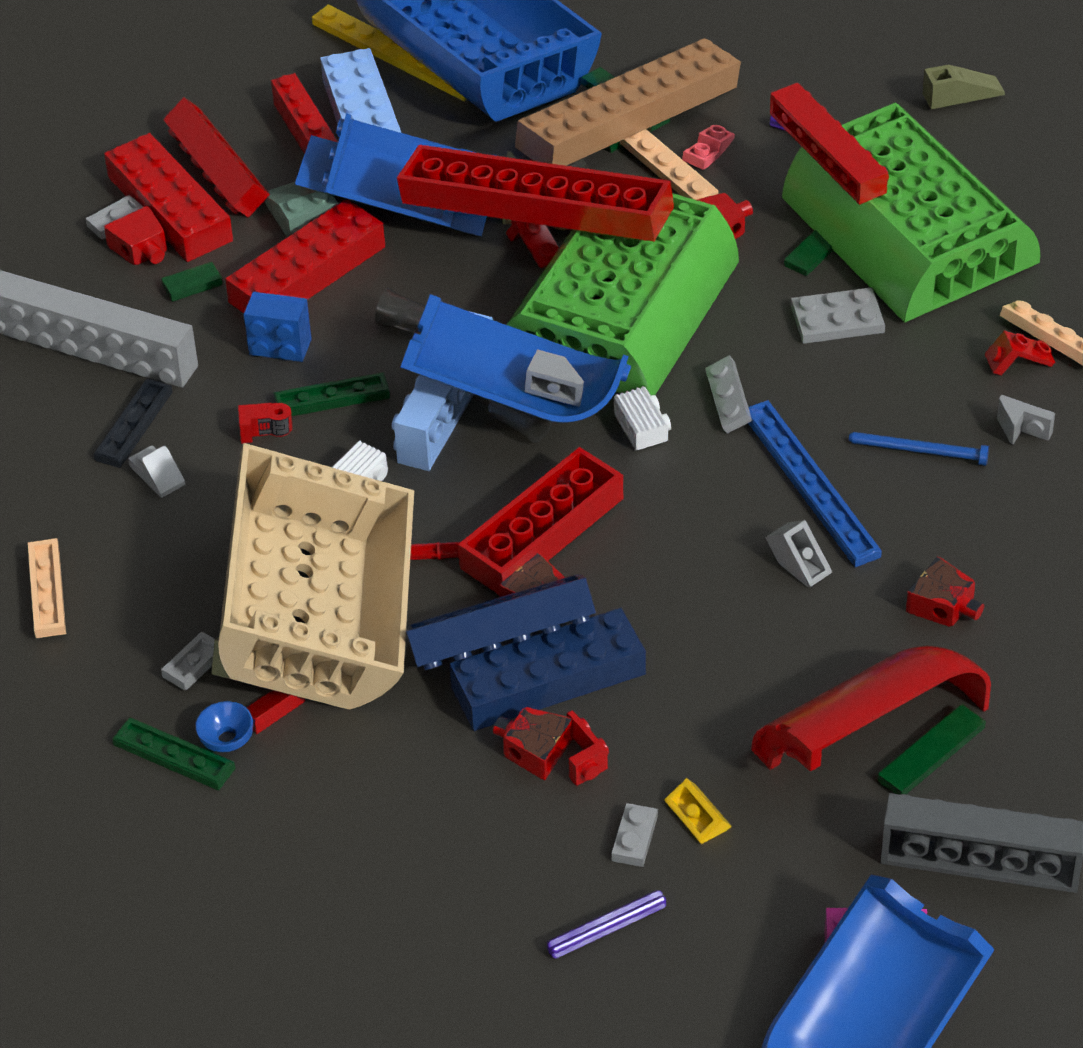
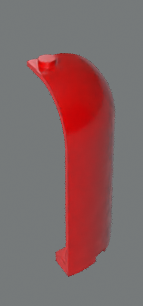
M919 646L904 649L764 725L756 731L752 740L751 750L770 770L781 763L783 753L786 752L787 756L795 758L811 772L821 766L822 749L945 680L961 689L983 712L988 710L991 691L990 677L969 658L946 648Z

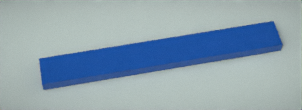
M769 400L748 407L752 421L748 424L853 566L858 567L881 558L882 550Z

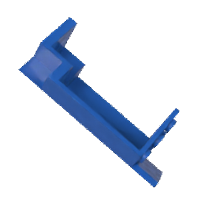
M346 113L345 119L340 118L336 134L340 137L339 142L311 135L295 185L482 236L487 216L403 204L401 200L397 176L418 145L454 150L460 149L357 121L348 113ZM461 148V150H460V151L473 152V151H469V150L462 149V148Z

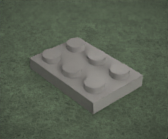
M873 288L791 298V308L803 344L885 333V323Z

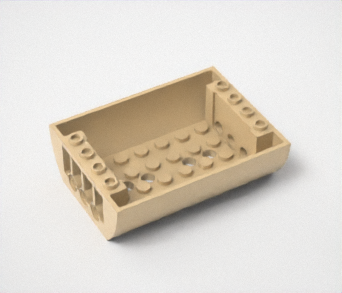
M243 444L239 459L218 642L220 660L230 679L349 710L375 700L398 682L404 672L414 490L250 444ZM300 549L307 550L311 555L303 554ZM298 571L306 573L309 578L300 576ZM294 616L301 618L305 623L296 622Z

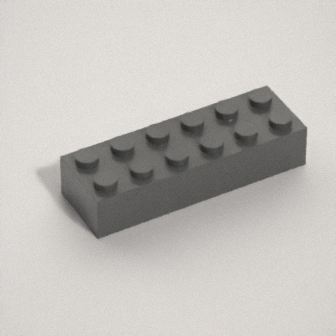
M889 793L884 822L881 864L1077 893L1083 861V821Z

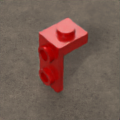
M511 220L512 225L506 231L510 241L512 242L522 237L540 268L546 267L559 249L546 225Z
M1005 330L985 352L992 372L1001 376L1018 356L1050 367L1055 363L1051 348L1044 341H1036L1020 333L1014 334Z
M571 710L566 713V717L572 718L573 739L583 749V751L569 758V778L578 786L587 780L594 779L599 773L608 769L609 749L602 738H597L594 735L588 722L584 718H579Z

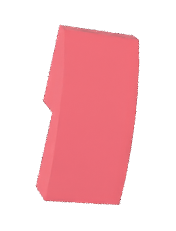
M711 125L699 133L696 144L683 151L682 160L704 170L722 155L733 141L735 134L727 131L720 125Z

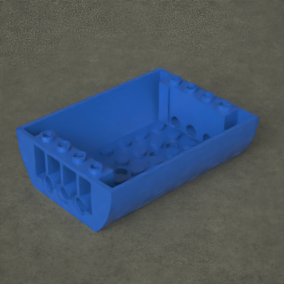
M357 0L361 13L374 27L495 122L575 93L581 85V77L588 74L594 62L602 35L599 30L558 0Z

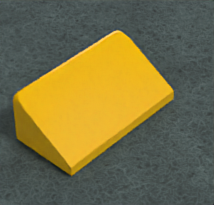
M687 778L664 799L701 844L732 827L698 786Z

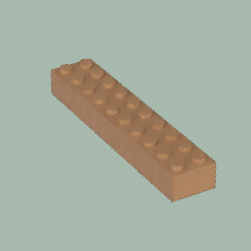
M701 39L518 120L515 148L534 161L567 166L737 88L741 61L713 44L710 40Z

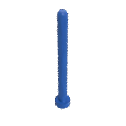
M852 432L849 435V441L854 444L978 460L979 465L986 466L988 461L989 446L981 445V449L859 432Z

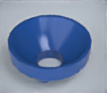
M231 701L218 702L208 706L198 716L196 732L201 743L208 749L216 752H230L248 742L253 732V718L250 711L242 704ZM224 732L236 734L235 738L228 742L218 739Z

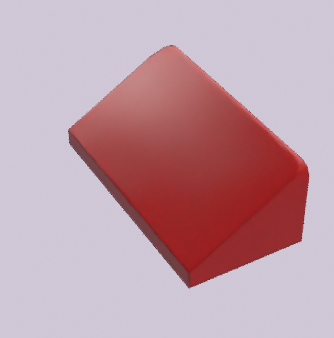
M275 690L270 691L247 707L253 718V731L256 734L260 733L304 703L305 698Z

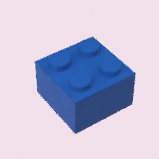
M253 292L244 312L249 355L303 362L311 342L307 299Z

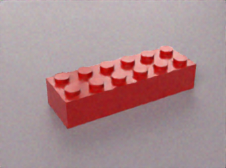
M151 133L140 136L104 153L108 178L125 196L130 195L143 207L148 205L164 230L165 239L186 262L233 241L230 216Z
M345 199L225 278L228 302L244 313L253 292L306 298L308 300L385 248L383 222L350 200Z
M581 447L577 448L458 544L460 569L500 595L499 584L537 553L549 561L624 499L623 474Z

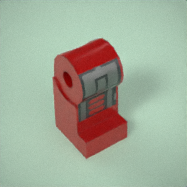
M261 403L238 405L241 444L252 443V437L265 435L282 437L292 431V412L287 404Z

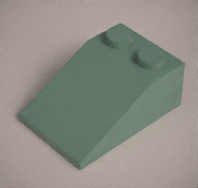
M295 182L268 190L270 195L264 201L286 237H289L338 204L333 195L295 185Z

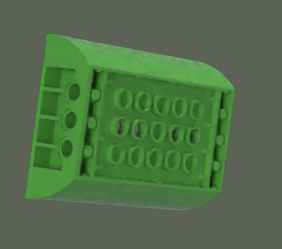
M897 103L842 125L850 135L856 138L857 142L865 150L871 153L872 157L881 166L887 169L889 180L886 194L859 205L803 147L799 149L788 170L782 198L814 231L817 230L832 246V249L870 288H873V291L904 323L1040 263V246L1034 232Z
M672 193L674 208L655 242L572 229L507 325L590 355L614 360L621 359L623 355L629 356L626 364L631 365L626 382L620 380L616 392L625 394L626 391L630 392L632 389H641L644 386L650 396L656 395L739 263L738 248L733 232L715 205ZM607 279H612V280H613V281H610V282H604V281H606ZM596 296L601 297L600 299H597V300H594V299H593V298H595Z

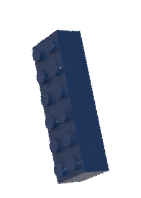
M579 573L406 625V633L417 667L423 665L424 670L442 665V659L453 657L454 661L468 658L472 656L471 651L482 648L484 652L502 647L501 642L511 639L513 643L530 639V633L538 630L542 631L543 634H547L561 629L560 624L568 621L572 622L573 625L587 622L590 620L589 615L595 614L596 611L586 577Z
M622 608L591 617L589 621L581 624H569L551 633L535 635L521 642L511 643L450 663L451 687L473 731L495 725L500 716L509 720L516 718L523 708L528 707L540 710L646 675V650Z

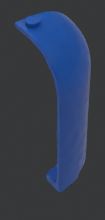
M431 294L418 324V331L421 334L414 333L401 364L402 369L544 420L558 423L580 421L600 411L613 397L620 380L626 382L631 369V365L626 364L629 356L623 355L621 359L614 360L590 355L441 302L440 297ZM537 349L564 356L582 378L584 384L580 407L524 392L527 368Z
M870 875L774 1018L766 1033L762 1048H931L995 949L973 928L956 923L942 915L937 920L921 911L924 904L908 894L893 879Z

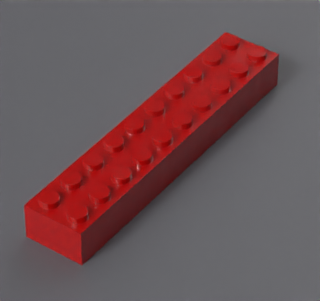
M418 145L397 176L403 204L655 242L674 208L671 181L426 145Z

